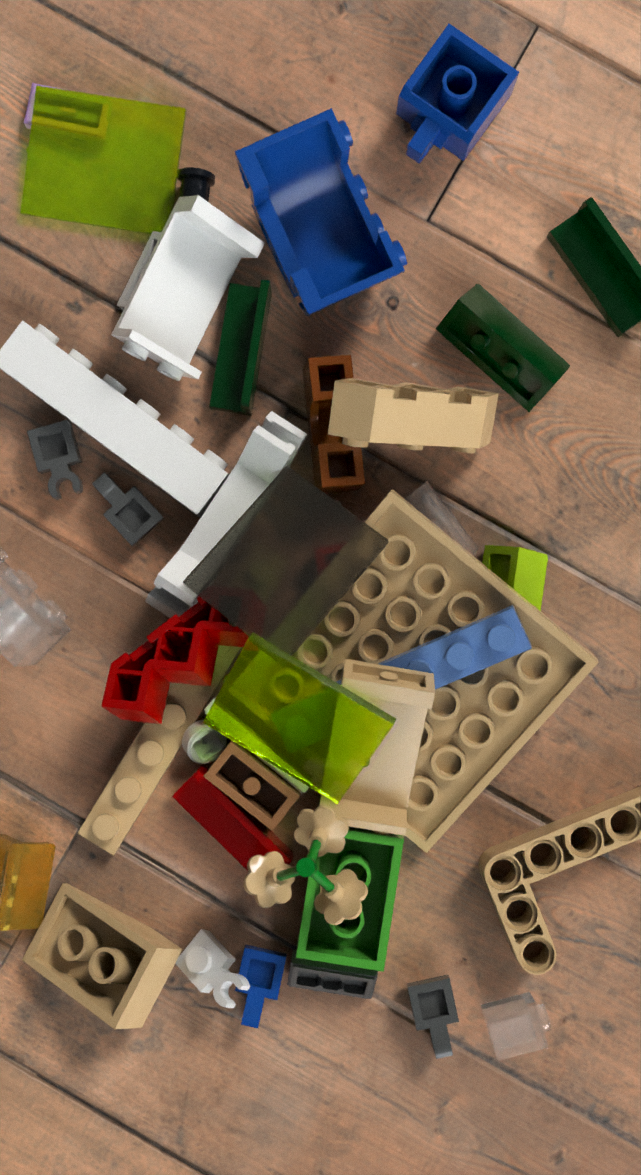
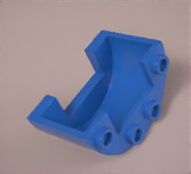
M332 108L235 151L244 186L246 189L250 187L251 201L253 203L251 205L266 242L293 298L300 297L302 302L298 304L306 316L404 273L403 266L407 265L406 255L399 241L392 242L378 214L374 213L371 215L364 201L368 199V192L363 179L359 174L353 176L348 165L349 147L353 146L351 133L344 120L337 121Z

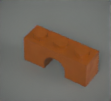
M351 355L308 358L302 371L316 494L357 491L365 484L361 447L342 444L343 437L328 434L334 383L336 380L354 378Z

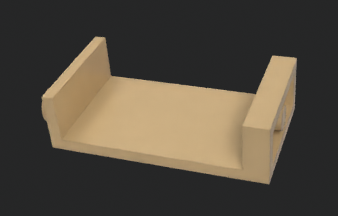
M345 659L319 806L327 805L331 807L337 817L344 818L347 821L349 827L372 830L380 835H406L407 806L427 709H432L435 696L434 673Z

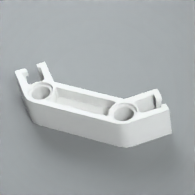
M273 411L266 416L262 427L258 425L253 430L237 464L180 550L157 575L154 581L156 587L148 594L145 600L146 603L169 618L175 614L180 616L198 602L197 597L213 586L286 475L307 436L305 432Z

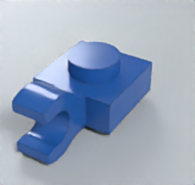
M245 945L239 974L246 977L250 988L247 991L235 988V991L247 994L241 1025L258 1028L264 999H278L287 957L286 953Z

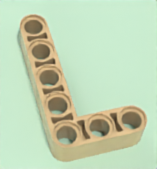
M641 786L492 846L481 855L478 866L483 882L511 951L522 969L529 974H545L551 970L557 956L555 946L529 884L641 839ZM625 810L628 816L627 824L621 830H612L611 818L616 812ZM578 827H587L589 836L586 843L578 847L572 846L570 839L573 831ZM540 843L548 844L550 849L548 857L542 862H532L530 854L533 847ZM502 859L510 861V871L505 877L499 879L491 877L490 870L493 863ZM517 900L525 901L527 907L522 916L519 918L507 916V908L512 902ZM533 941L542 942V951L538 956L533 958L523 956L524 948L527 944Z

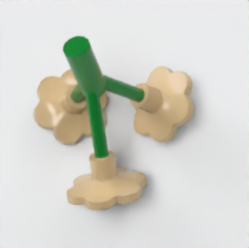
M321 805L315 810L303 809L298 814V826L294 831V838L299 844L306 846L309 852L307 857L300 859L296 866L291 867L285 864L282 855L277 851L268 852L264 856L255 855L249 859L247 863L249 873L245 876L243 885L247 893L255 895L256 903L262 908H269L275 903L283 904L289 901L292 895L290 885L294 882L295 877L300 875L302 877H312L320 885V893L314 900V906L319 913L324 914V918L329 924L339 925L344 919H356L362 912L361 902L366 898L368 888L363 881L358 880L357 875L352 870L344 869L337 875L324 876L318 870L317 856H324L327 852H341L346 843L344 837L349 830L347 821L344 818L337 817L335 811L327 805Z

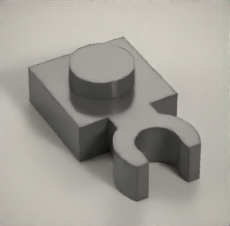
M64 420L28 430L27 434L38 472L43 474L51 471L52 476L48 481L50 495L56 500L62 499L59 486L65 480L72 482L75 493H83L82 480L71 470L72 465L82 463L71 422Z

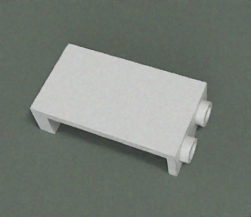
M199 195L179 197L111 335L124 343L122 350L142 361H146L147 357L159 363L157 371L176 381H180L182 377L199 379L202 372L190 365L192 357L240 259L258 258L265 242Z

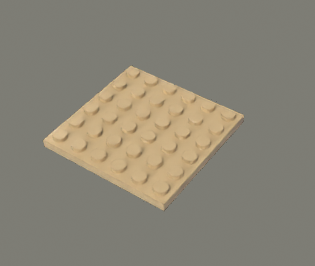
M392 489L229 689L281 731L272 713L273 710L341 680L345 659L378 664L513 605L530 640L532 649L435 689L432 709H427L407 806V830L405 835L427 853L599 661L598 658ZM332 734L300 747L325 769Z

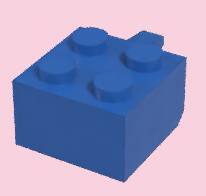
M449 23L405 83L398 97L396 115L411 124L410 128L416 132L407 145L406 155L420 164L435 145L439 149L444 147L464 161L512 95L519 71Z

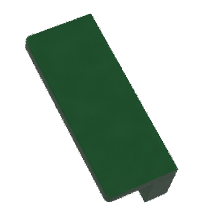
M590 197L582 203L576 214L549 231L547 238L617 337H620L641 322V265L595 200Z
M261 279L260 288L234 283L229 285L209 405L212 410L252 416L272 297L269 280Z
M476 284L460 297L436 327L439 333L528 412L534 408L570 368V365L479 284Z

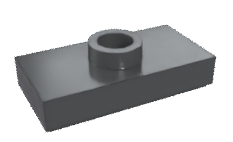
M293 950L287 985L289 987L371 999L378 971L296 958V950Z

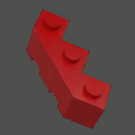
M210 587L196 598L198 602L180 616L177 614L172 616L146 636L148 641L131 654L125 652L111 663L101 707L121 720L162 724L170 682L211 687L219 645L260 649L267 607L253 590Z

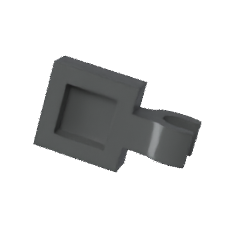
M105 472L92 483L112 505L103 515L131 546H135L164 519L137 487H132L125 494Z
M449 975L407 983L416 1030L429 1028L436 1059L453 1056L447 1024L459 1022Z

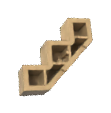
M355 378L336 380L334 383L328 434L343 437L342 444L352 447H368L370 442L397 444L398 447L408 450H423V446L451 447V450L457 452L476 453V448L480 449L491 442L499 393L459 386L442 389L408 382L388 385Z

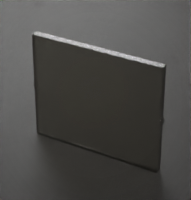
M286 466L186 577L183 584L228 619V623L232 627H238L285 665L387 546L389 541L341 506L340 501L333 500Z

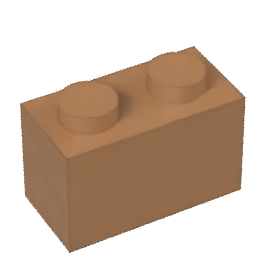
M235 738L232 739L203 776L272 831L300 797L298 790Z

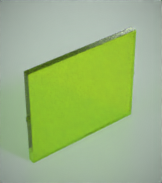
M36 86L30 141L26 149L28 156L20 213L27 216L152 234L153 231L162 232L174 206L177 176L180 170L179 163L186 108Z
M252 632L232 670L224 676V684L203 723L338 804L361 770L370 764L369 759L393 727L396 718Z

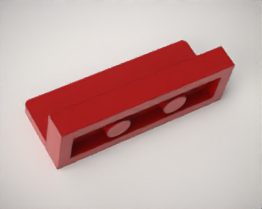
M204 764L173 794L172 797L247 871V863L251 857L255 855L264 856L271 851L280 853L285 864L289 865L293 861L294 852L268 827L203 777L209 770Z

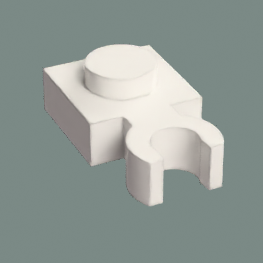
M201 929L175 963L200 992L210 993L213 989L214 999L222 1007L234 1008L236 1005L228 994L229 987L233 983L239 990L247 991L250 988L246 977L241 974L231 973L228 970L236 959L208 930Z

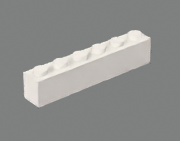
M22 320L0 349V369L201 518L229 476L224 471L228 464L209 449L203 455L193 448L191 443L194 441V438L174 424L169 430L157 421L161 414L142 399L137 404H134L123 394L127 389L113 377L106 374L101 379L91 372L90 368L93 366V363L81 353L72 349L67 354L56 346L60 339L39 323L34 329Z

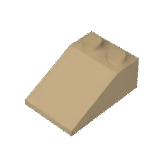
M62 883L22 961L114 1030L143 1027L182 948L151 927L68 883Z

